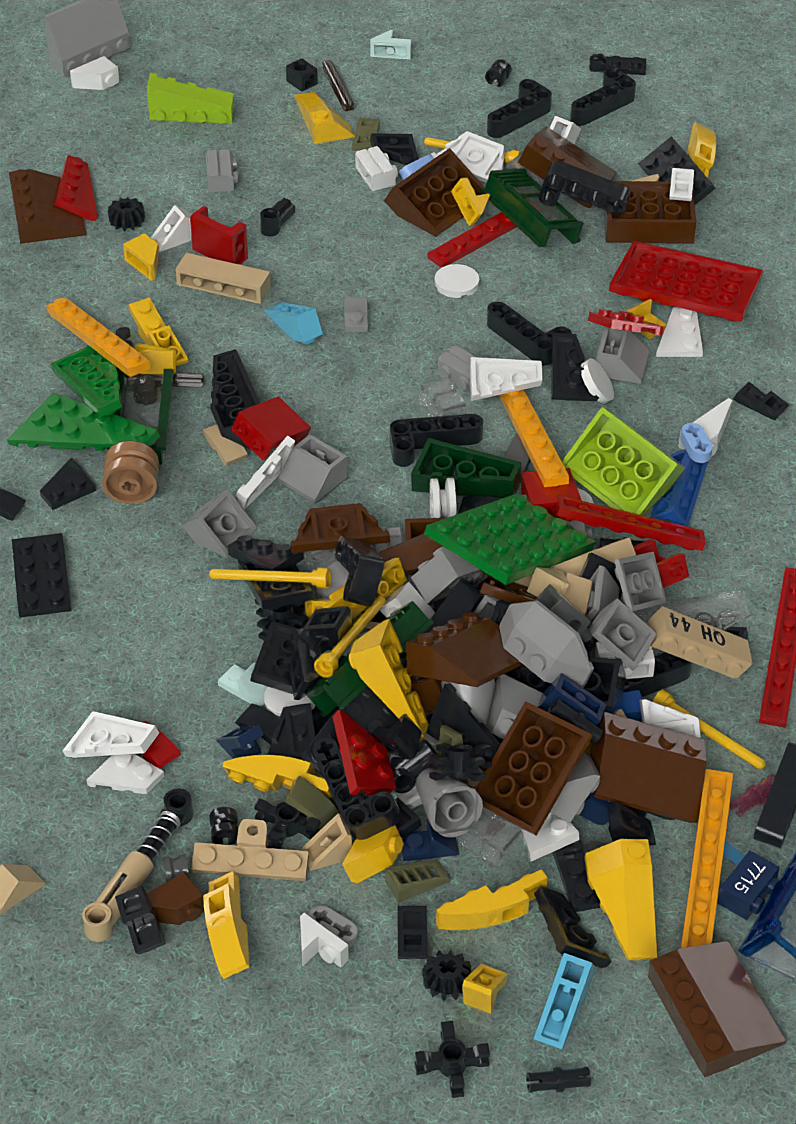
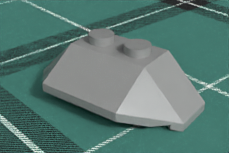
M538 600L510 604L499 625L503 648L545 682L553 683L562 673L584 688L594 667L588 660L587 651L579 633Z

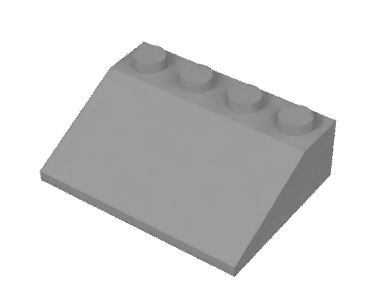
M79 0L44 15L50 67L63 77L70 75V70L103 56L108 59L110 56L130 48L129 32L118 0Z

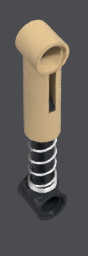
M172 789L165 794L163 798L164 807L160 812V817L156 820V826L150 828V835L143 838V844L139 845L136 851H131L96 901L84 908L82 912L84 933L91 941H104L112 935L113 926L120 917L115 896L142 886L153 870V858L159 856L158 851L161 847L166 846L165 841L167 838L172 837V831L188 824L192 820V799L190 793L185 789Z

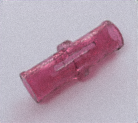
M770 774L757 785L752 784L749 786L744 794L730 802V809L733 811L739 807L735 814L741 817L754 806L764 804L776 775Z

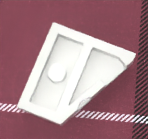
M646 699L640 700L643 723L701 738L699 719L697 717Z
M136 754L112 755L87 778V785L90 787H96V785L112 787V790H130L134 793L147 794L164 778V771Z

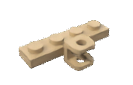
M243 819L238 829L237 846L195 842L191 871L194 873L225 875L234 871L237 876L306 881L309 851L268 848L269 840H267L268 832L265 821Z

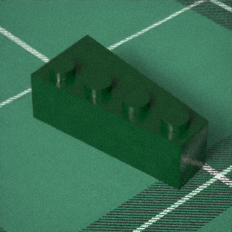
M428 438L411 472L412 491L430 493V479H438L440 490L445 489L446 479L454 478L455 492L458 496H489L503 499L516 494L521 483V462Z

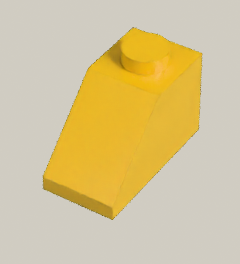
M143 233L123 244L124 260L149 280L153 281L156 278L159 263V245L156 240Z
M394 825L368 839H356L342 863L351 882L358 884L394 864L404 845L396 826Z

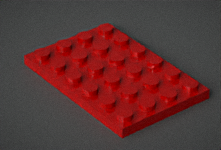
M633 241L610 282L609 291L621 296H632L643 301L652 299L653 302H658L664 306L671 305L701 312L708 316H718L729 321L742 322L760 283L763 270Z

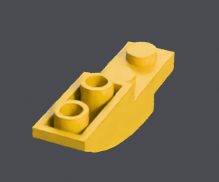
M694 122L686 154L708 178L709 169L713 166L715 159L716 135L714 130Z
M150 297L128 304V310L138 326V334L146 345L176 350V366L189 362L169 325H165Z
M393 558L384 562V569L375 599L378 596H383L386 599L407 581L399 558ZM344 584L329 595L331 601L322 608L348 606L351 609L352 619H354L367 606L344 601Z
M252 755L227 760L222 765L230 780L243 784L244 780L254 783L253 787L265 793H268L269 789L278 792L281 784L290 790L293 781L300 776L315 786L328 799L333 797L326 780L314 776L316 771L312 764L307 761L276 755Z
M539 870L532 874L524 875L520 880L508 886H501L494 893L486 885L477 890H470L463 897L453 902H446L436 909V926L438 929L470 930L490 927L528 914L529 901L535 899L534 893L540 885L547 888L548 877L542 870Z
M234 871L209 882V893L203 895L208 935L218 970L223 979L249 968L248 930L246 923L241 919L239 877Z

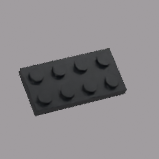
M672 136L638 163L648 176L658 174L659 182H671L672 168L694 170V206L716 189Z
M62 533L11 539L19 618L71 611Z
M238 560L239 570H256L253 563L245 564ZM296 564L286 570L287 572H300ZM245 580L262 610H277L280 606L290 604L302 605L306 601L313 600V590L308 583Z
M369 686L359 693L345 708L341 709L369 734L378 726L389 729L399 719ZM337 707L299 757L303 761L310 762L313 768L322 776L323 773L314 756L313 747L319 739L324 737L334 739L339 746L333 721V715L340 709L339 707ZM332 755L327 756L328 761L334 760ZM339 775V776H337L335 779H339V778H341L343 775Z

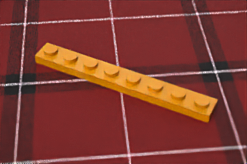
M59 298L54 300L53 303L46 305L47 312L51 317L129 377L151 369L149 359L69 299Z
M519 390L498 395L544 487L569 484V475L525 391Z
M711 769L705 770L681 948L712 944L733 773Z

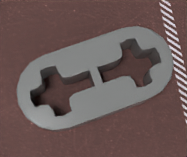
M317 906L309 912L308 916L315 921L316 918L322 919L326 917V922L321 921L319 924L347 943L348 948L353 947L358 941L357 926L332 909L325 906ZM340 932H350V937L347 935L343 936L342 938L340 937Z

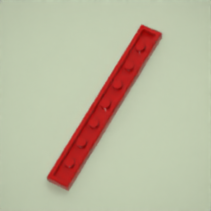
M785 567L759 717V723L786 728L796 667V569Z

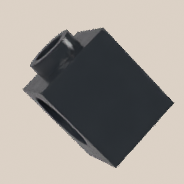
M303 58L286 65V81L303 92L318 84L317 68Z

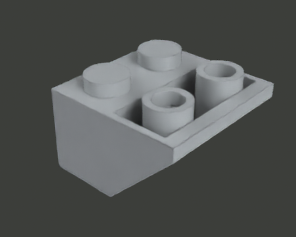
M605 327L596 361L605 370L609 379L641 384L649 350L631 331Z
M310 434L293 447L278 476V482L311 502L316 503L347 478V456Z
M582 754L550 813L569 823L574 816H578L582 812L585 804L584 801L589 793H593L597 789L600 782V775L589 754Z

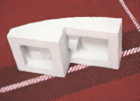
M672 168L669 199L692 200L694 170Z

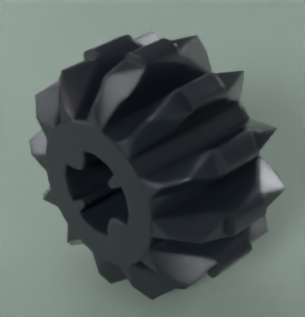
M119 197V201H112V205L108 206L110 225L115 226L116 230L122 227L124 232L127 228L134 231L135 226L141 227V223L145 219L142 202H138L137 198L130 199L129 197L126 199Z
M451 949L448 954H443L438 950L436 957L429 956L427 964L422 968L425 989H430L432 997L441 993L443 1002L446 1000L447 995L450 994L456 1001L459 993L463 994L462 985L464 979L471 974L472 966L470 961H464L463 953L454 956Z

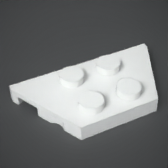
M468 131L460 135L458 139L447 143L445 149L437 154L435 152L431 153L433 158H436L450 148L473 175L484 183H487L490 171L504 170V145Z

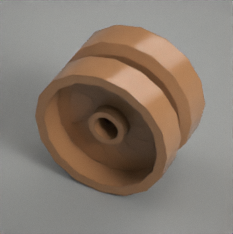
M128 441L113 445L106 452L102 478L104 492L111 499L119 503H143L148 501L157 489V474L159 470L157 454L152 448L139 442Z

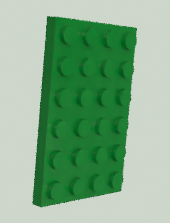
M514 494L428 524L424 532L429 538L504 585L534 574L536 567L550 568L590 552L595 544V541L587 537L585 532L575 530L567 525L565 520L555 518L547 513L545 508L532 505L525 496L520 494Z

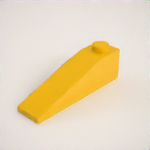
M315 92L294 95L314 144L355 137L350 123Z
M384 620L354 641L349 653V662L352 668L357 670L360 678L398 718L406 714L422 732L421 740L425 738L428 722L418 693L411 691L410 676L412 675H408L407 668H403L399 653L403 652L401 643L390 620Z
M619 839L585 853L588 883L591 889L595 890L601 902L600 907L603 913L607 914L613 926L612 931L626 959L650 960L657 958L653 875L648 839Z

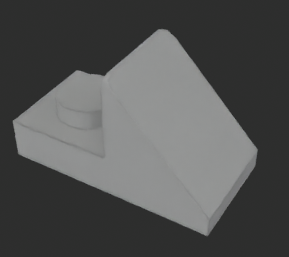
M367 297L344 298L345 332H368Z

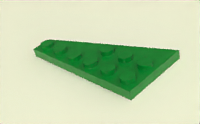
M87 346L50 364L52 371L98 416H110L116 410L122 408L118 367L92 347Z
M52 393L7 439V442L12 446L27 444L28 447L37 448L38 445H49L53 449L84 450L85 447H94L96 451H104L105 448H111L120 442L128 441L143 443L151 447L160 436L157 429L115 414L100 417L87 404Z

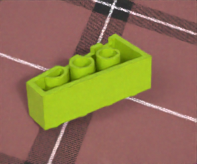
M150 72L147 83L149 120L232 124L235 111L234 93L210 87L204 89L196 86L195 83L188 82V84L177 82L175 78L168 77L165 79L157 77L158 74Z

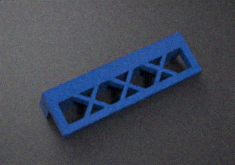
M686 449L671 454V457L676 461H680L679 463L685 469L672 487L654 504L650 518L663 521L670 519L675 524L688 527L708 462L698 463L693 461Z

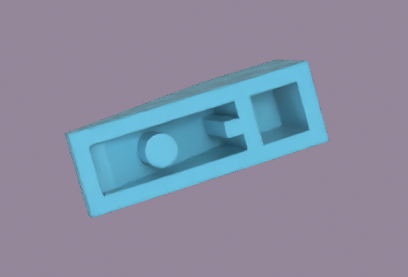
M281 302L264 310L294 341L309 344L314 342L316 337L323 334L315 308Z
M566 953L563 954L534 1040L561 1050L563 1049L596 969L593 963Z

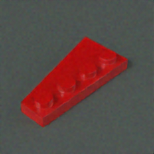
M67 155L54 206L89 221H96L98 215L88 163L79 157Z

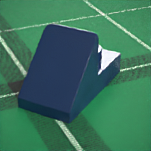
M259 725L238 727L216 741L235 759L261 754L262 752L256 739L264 734Z
M428 818L427 831L412 832L402 839L404 843L401 851L403 861L459 855L456 837L440 835L431 827Z

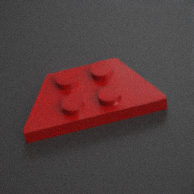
M599 309V312H589L588 321L611 329L638 333L641 331L649 332L658 336H662L663 326L644 321V316L634 315L631 312H613L607 309Z
M339 709L333 715V721L350 794L357 796L361 791H365L367 795H374L379 792L391 793L396 788L386 747Z

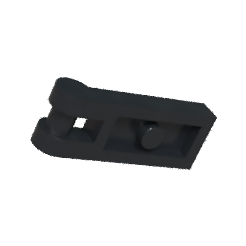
M579 839L552 852L569 903L576 912L601 908V902L595 890H592L588 883L582 841ZM574 855L575 859L566 860L565 856Z

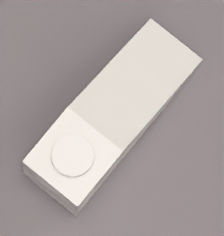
M730 398L693 422L699 424L708 436L713 447L711 457L717 451L718 444L730 417L732 405ZM679 437L678 447L684 450L685 447L683 446L681 439Z

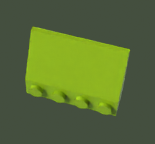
M601 407L562 460L564 467L570 468L573 478L608 506L642 516L672 487L685 469L678 461L615 413L604 407Z

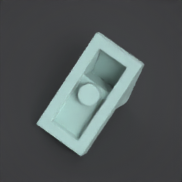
M389 30L371 39L370 57L411 59V39L393 38V30Z
M253 663L246 670L234 664L218 680V686L244 701L261 707L265 705L264 692L267 686L250 681L256 663Z

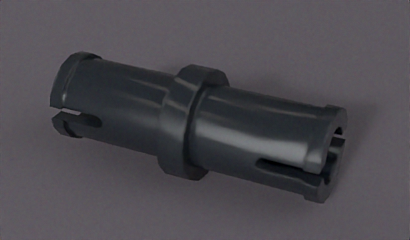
M559 698L555 699L550 705L548 713L592 734L593 737L590 740L592 744L601 738L603 729L585 718V714L580 710L575 711Z
M554 1067L553 1071L527 1072L526 1082L539 1081V1083L527 1085V1090L529 1093L556 1090L558 1093L563 1092L566 1088L590 1087L591 1078L578 1079L579 1076L590 1075V1070L588 1067L562 1070L561 1067Z

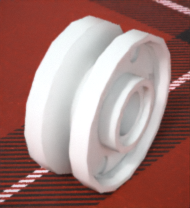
M454 478L446 479L445 489L440 490L438 479H430L429 502L431 518H448L456 515Z

